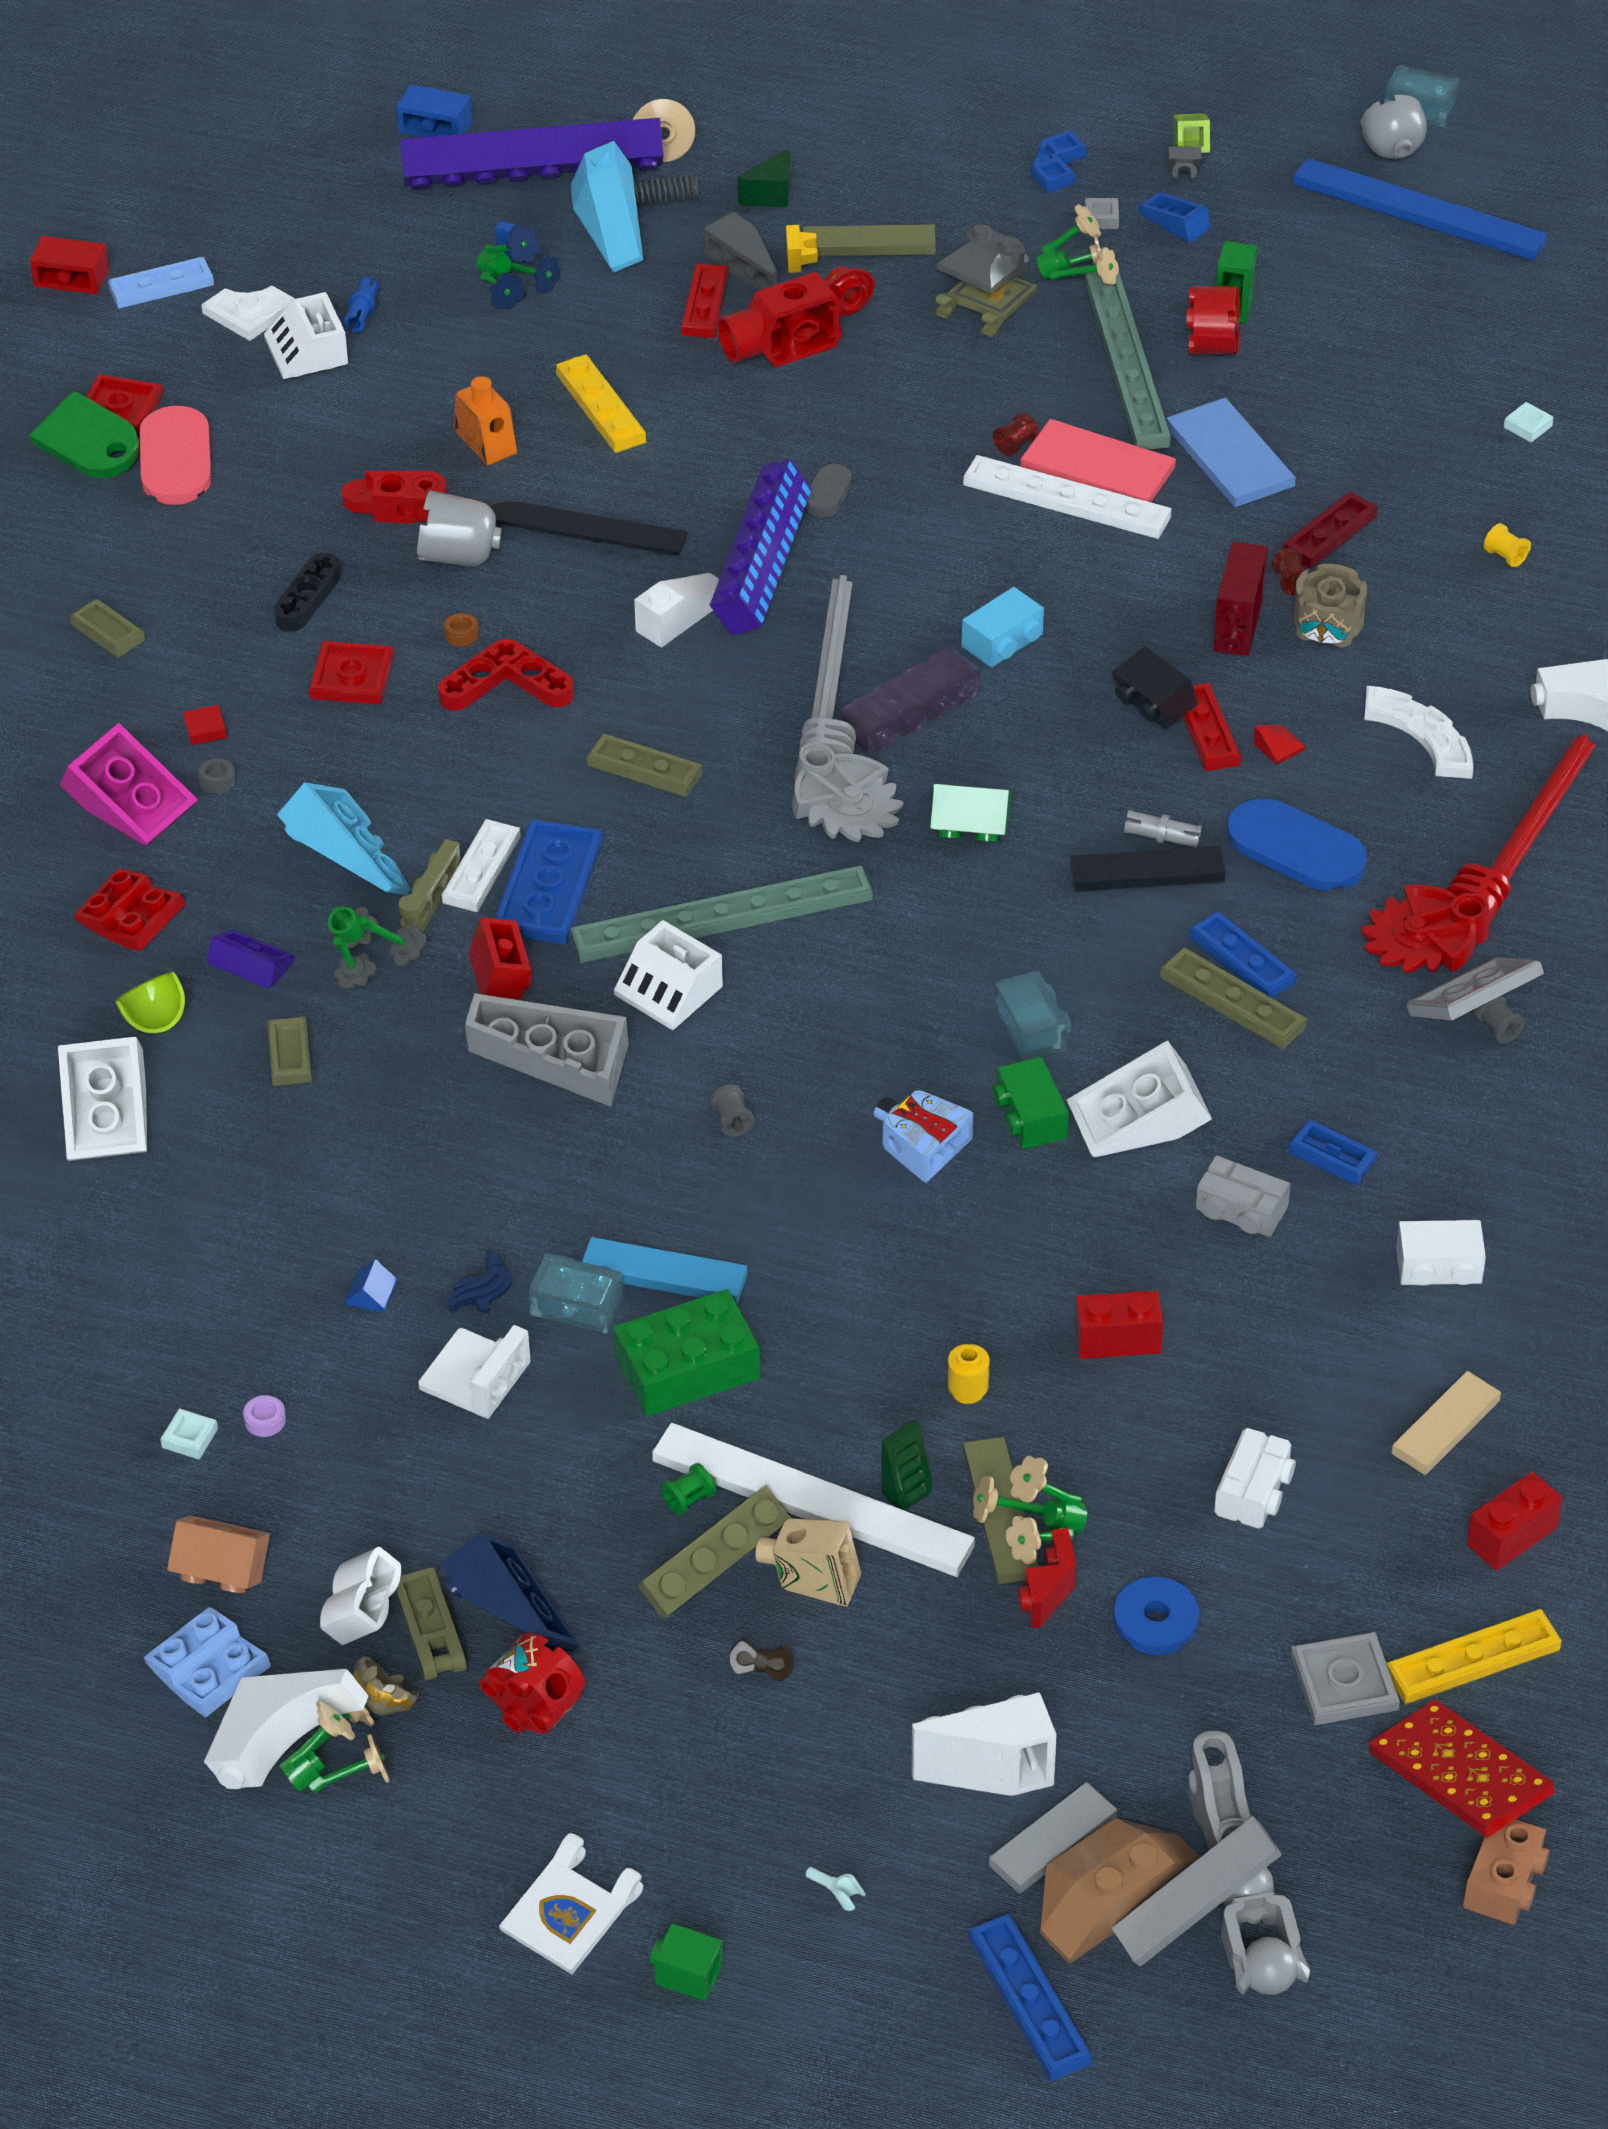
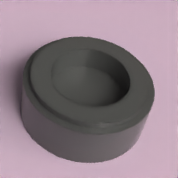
M211 759L204 762L198 769L199 784L203 790L209 793L226 792L236 783L235 768L228 760Z

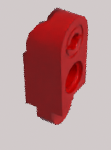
M364 471L365 479L350 481L341 489L343 506L353 513L373 514L374 522L414 524V521L427 522L429 510L424 509V504L429 490L447 494L446 479L441 474L433 471Z

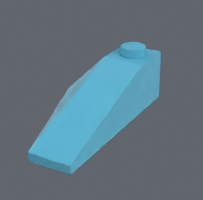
M612 141L584 153L570 186L573 210L613 272L643 261L632 166L617 144Z
M304 782L277 814L286 825L284 829L292 839L302 842L385 892L408 895L412 890L395 861L381 853L380 850L384 846L383 841L379 836H373L368 831L367 827L371 824V821L345 789Z

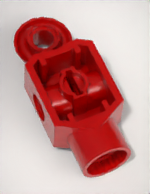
M842 266L832 270L826 280H823L817 272H813L756 291L748 308L718 319L717 332L721 347L732 363L764 353L775 368L835 348L842 336L839 316L851 315L868 303L875 287L873 276L863 269Z

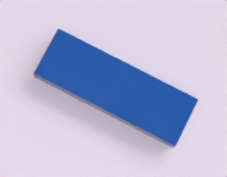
M1219 911L1190 928V939L1242 981L1267 996L1274 998L1296 983L1297 974Z

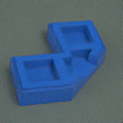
M1071 130L1043 139L1039 147V153L1031 165V177L1046 193L1075 184L1076 174L1066 163L1086 157L1087 147Z

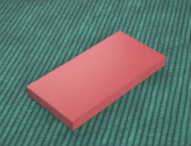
M1049 419L1021 458V467L1147 502L1153 501L1176 465V458L1053 419Z

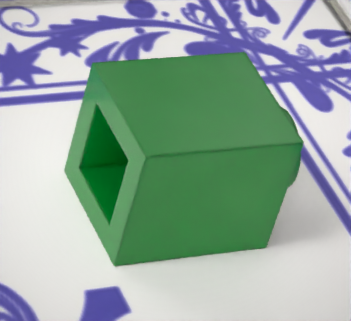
M672 1923L665 1938H658L651 1952L650 1964H653L655 1968V1984L706 2002L723 1967V1940Z

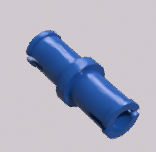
M371 276L362 277L359 280L356 292L349 298V310L343 322L347 329L354 322L352 332L362 331L367 317L374 311V299L380 285L375 279L372 286H369L372 279Z

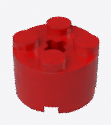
M1190 286L1187 328H1192V333L1194 334L1189 335V354L1238 353L1240 344V329H1238L1240 318L1239 288L1237 286Z

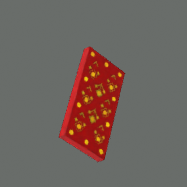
M1436 1699L1369 1742L1370 1753L1486 1838H1489L1555 1794L1552 1780Z

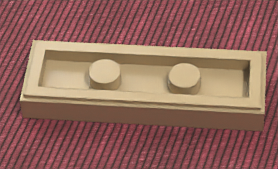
M1467 1371L1393 1444L1392 1454L1426 1475L1500 1401L1501 1392Z

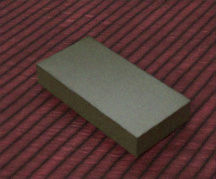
M99 599L93 600L70 615L73 627L117 658L145 641L143 630Z
M306 1016L267 1020L273 1086L312 1082Z

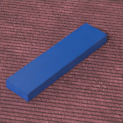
M1010 1913L969 1929L968 1938L1050 2082L1092 2065L1091 2053Z

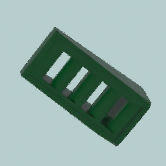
M915 1420L910 1421L881 1441V1493L896 1508L904 1511L932 1492L931 1475L921 1429Z

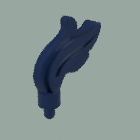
M489 1249L486 1252L485 1264L487 1272L485 1275L466 1277L455 1283L453 1286L454 1292L448 1300L450 1313H454L458 1308L476 1304L479 1311L488 1313L490 1312L489 1304L509 1290L512 1285V1275L503 1266L500 1256L496 1255L493 1250Z

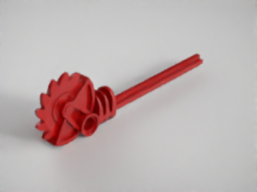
M1582 734L1580 738L1575 737L1490 868L1472 863L1464 864L1447 889L1430 885L1404 886L1405 898L1401 903L1396 898L1390 897L1385 903L1384 912L1371 909L1370 921L1372 925L1361 927L1364 937L1371 941L1365 944V951L1382 956L1380 958V965L1382 966L1403 965L1404 973L1414 972L1424 965H1427L1430 972L1439 969L1441 964H1444L1452 973L1462 967L1472 956L1475 946L1484 943L1488 939L1490 933L1489 925L1497 914L1498 909L1503 905V901L1510 894V878L1595 749V742L1589 741V736L1586 734Z

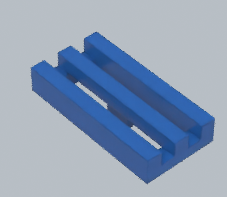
M1311 1119L1305 1123L1289 1143L1288 1153L1356 1186L1361 1182L1362 1175L1365 1176L1369 1172L1370 1165L1373 1166L1377 1162L1378 1157L1377 1151ZM1308 1135H1310V1136H1312V1137H1314V1138H1316V1139H1318V1140H1320V1141H1322V1142H1324V1143H1326V1144H1323V1143H1321V1142H1319V1141H1317V1140H1315V1139L1309 1137ZM1341 1151H1343V1152H1345V1153H1347V1154H1349V1155H1351V1156H1353V1157H1355V1158H1352V1157H1350V1156H1348V1155L1342 1153Z

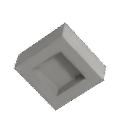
M1085 198V207L1098 221L1099 229H1119L1118 198Z

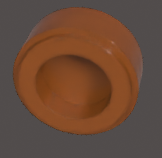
M467 613L453 614L443 623L444 638L451 645L459 647L468 646L479 638V622L473 615Z

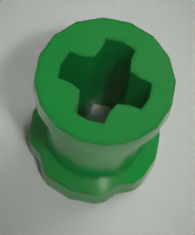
M694 1463L690 1466L688 1473L673 1482L666 1480L661 1483L660 1491L669 1509L677 1516H682L688 1511L687 1507L703 1497L711 1498L715 1496L716 1486L704 1466L700 1463Z

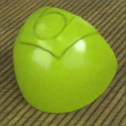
M168 972L125 992L115 1000V1003L122 1017L134 1028L145 1033H161L172 1028L181 1018L185 1006V995L176 974Z

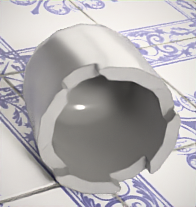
M429 490L424 504V509L429 510L427 525L420 524L418 559L466 567H477L484 564L489 558L492 548L499 549L502 536V528L496 527V516L493 509L486 503Z

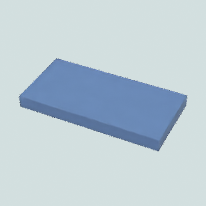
M1226 397L1166 418L1169 432L1234 508L1295 487L1296 477Z

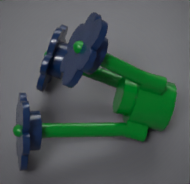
M520 225L512 227L510 231L511 237L507 238L506 244H486L485 249L477 257V268L482 273L480 279L492 284L489 289L492 294L490 301L495 308H502L504 306L506 309H511L515 301L521 300L524 296V289L520 286V277L516 275L511 277L508 274L510 270L534 275L538 292H551L554 283L559 280L560 270L557 267L558 261L555 257L542 256L536 268L517 264L522 261L526 263L532 262L534 254L540 251V242L534 237L535 232L532 228L524 229ZM504 251H510V258L516 263H512Z

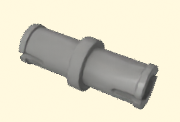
M1133 810L1128 811L1124 833L1153 838L1159 844H1164L1167 841L1198 848L1202 826L1170 820L1169 815L1162 814L1161 817L1134 812Z

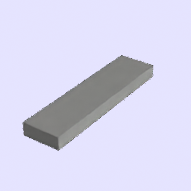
M1252 1816L1114 1925L1112 1930L1134 1963L1141 1967L1282 1854L1261 1823Z

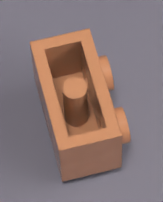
M191 1515L178 1519L175 1524L167 1571L180 1573V1579L185 1582L204 1584L207 1579L220 1582V1589L245 1593L246 1589L261 1583L270 1533Z
M1514 1820L1489 1838L1485 1837L1467 1881L1463 1908L1515 1925L1521 1909L1530 1910L1537 1885L1531 1883L1534 1874L1543 1875L1549 1859L1550 1850L1543 1848L1546 1829Z

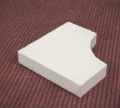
M274 286L250 293L234 292L225 288L201 305L204 315L251 341L267 330L295 298Z

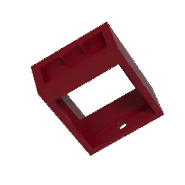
M1232 541L1217 597L1213 651L1249 657L1264 600L1268 546Z

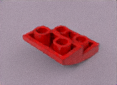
M118 868L87 899L74 916L78 922L96 934L116 944L141 952L183 908L185 903L181 893L153 887L148 875Z

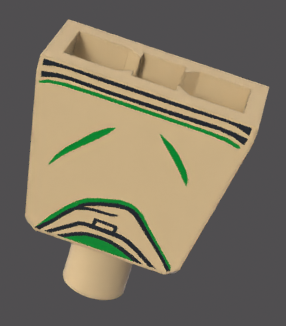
M790 1518L784 1522L777 1539L761 1537L756 1546L757 1562L776 1565L780 1583L784 1589L848 1607L861 1576L848 1522Z

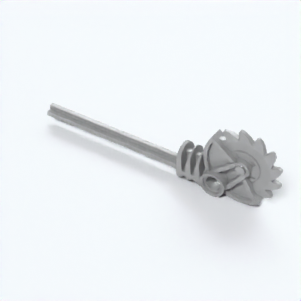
M840 575L839 580L832 579L812 715L802 727V737L800 739L794 775L795 786L792 796V809L796 819L808 817V823L811 827L822 823L826 834L831 838H836L838 832H840L848 839L860 842L862 835L880 838L884 835L882 828L898 825L899 819L894 814L902 809L904 802L893 799L896 793L895 783L885 784L889 768L871 758L853 754L856 741V730L847 722L833 719L853 586L852 582L846 581L847 576Z

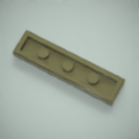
M935 224L803 226V232L816 233L818 256L936 254Z
M1185 947L1160 968V978L1283 1050L1306 1029L1307 1018Z
M998 1437L963 1443V1454L973 1492L975 1493L976 1488L979 1486L982 1476H990L994 1478V1488L998 1491V1497L1021 1501L1020 1498H1015L1011 1495L1013 1484L1010 1481V1475L1013 1468L1005 1438ZM996 1506L992 1513L988 1512L985 1522L982 1523L997 1585L1025 1581V1568L1039 1567L1037 1558L1032 1564H1025L1022 1559L1015 1560L1012 1556V1547L1009 1546L1006 1540V1531L1009 1527L1013 1526V1518L1015 1516L1026 1518L1024 1511Z

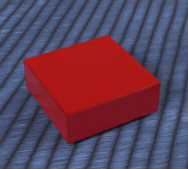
M219 705L183 712L184 723L191 745L227 738Z

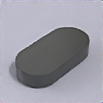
M828 464L818 470L810 485L812 490L805 506L809 514L819 518H826L835 515L839 511L852 486V474L846 466Z

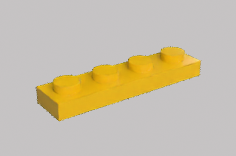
M587 354L556 364L557 376L615 453L646 443V432Z

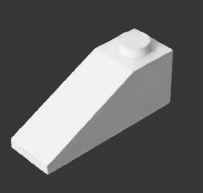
M711 573L658 582L634 599L636 632L662 648L713 611L710 607V602L719 578Z

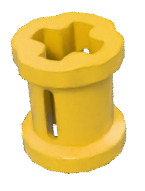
M1499 523L1488 532L1483 548L1490 554L1497 553L1505 558L1509 566L1518 567L1527 558L1531 549V542L1526 538L1516 537L1508 532L1507 526Z

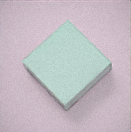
M1525 402L1505 418L1504 428L1529 442H1533L1552 427L1553 416Z
M179 1408L161 1437L162 1448L200 1460L218 1430L217 1420Z

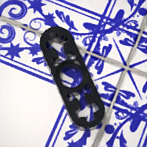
M320 553L312 556L274 605L275 623L279 629L287 632L298 631L308 623L340 580L339 560L336 556L329 553ZM306 589H312L316 591L311 595L299 594L300 591Z

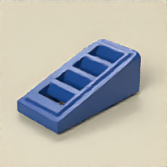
M1163 192L1157 193L1138 207L1140 214L1180 239L1190 243L1207 232L1211 227L1207 206Z

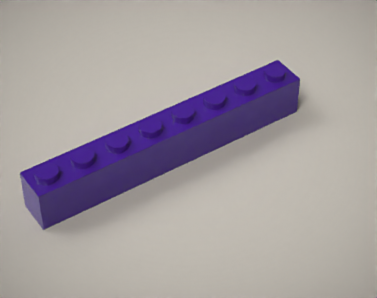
M660 118L400 139L404 187L411 186L414 190H423L430 188L431 184L444 183L446 187H457L467 181H476L477 184H491L496 179L509 178V181L519 182L527 180L528 176L541 175L543 179H554L562 173H573L575 175L584 153L612 141L617 144L632 168L638 167V170L641 171L654 170L658 165H663L664 158Z

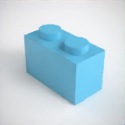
M1012 587L962 619V647L992 668L1043 635L1044 607L1017 588Z

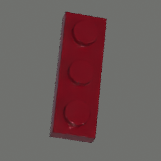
M1349 491L1285 541L1283 554L1309 569L1313 568L1375 519L1378 506Z

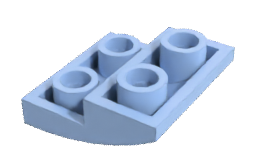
M210 1606L144 1656L146 1664L184 1702L205 1718L233 1697L242 1677L259 1676L271 1667L267 1654L242 1638L237 1625Z

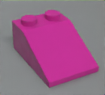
M120 723L115 725L69 764L60 783V786L86 811L144 846L150 844L198 801Z

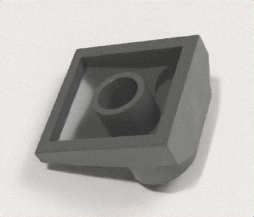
M978 224L966 231L964 243L937 263V269L991 294L1014 278L1028 272L1030 259L1025 253V246L1018 239L1002 235L988 225Z

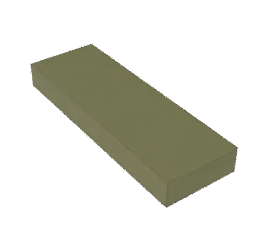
M604 733L587 756V766L685 797L689 795L703 774L702 764Z

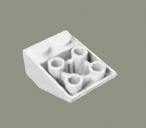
M1040 1692L1027 1696L1016 1695L1003 1702L986 1706H972L962 1712L942 1717L932 1716L912 1724L913 1780L1009 1796L1054 1785L1056 1732Z

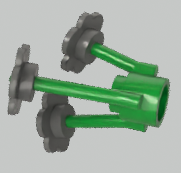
M348 906L335 907L328 918V927L336 935L333 944L340 950L343 956L339 964L340 967L335 969L333 973L334 977L338 980L340 988L343 990H350L355 986L363 987L368 983V978L376 974L377 966L374 962L370 961L368 955L360 954L356 957L351 955L349 949H354L359 944H370L372 940L371 934L376 933L393 942L389 952L394 956V962L399 967L406 966L409 961L414 962L418 960L420 956L419 950L426 943V936L419 932V928L416 925H410L408 929L399 928L394 934L379 926L378 920L373 916H369V911L365 907H359L356 911Z

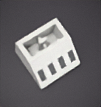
M326 292L294 299L264 333L265 341L283 379L299 377L304 374L333 369L348 364L345 331Z
M662 920L637 942L614 989V995L671 1030H674L723 987L722 955Z

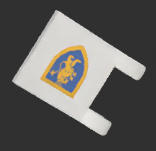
M573 1833L568 1834L564 1838L552 1861L499 1925L502 1932L570 1974L576 1971L625 1907L635 1901L643 1891V1884L640 1882L641 1874L631 1868H627L622 1872L611 1893L571 1870L586 1855V1850L582 1847L584 1840Z

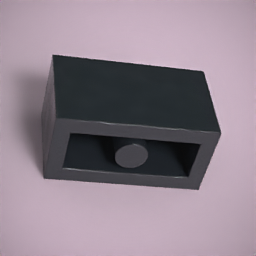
M1145 646L1112 671L1117 685L1115 693L1125 705L1132 704L1148 722L1154 721L1165 730L1198 705L1191 679Z

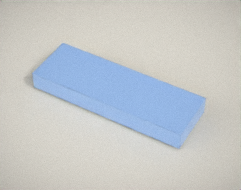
M199 257L108 280V285L118 309L213 286L214 279L204 257Z

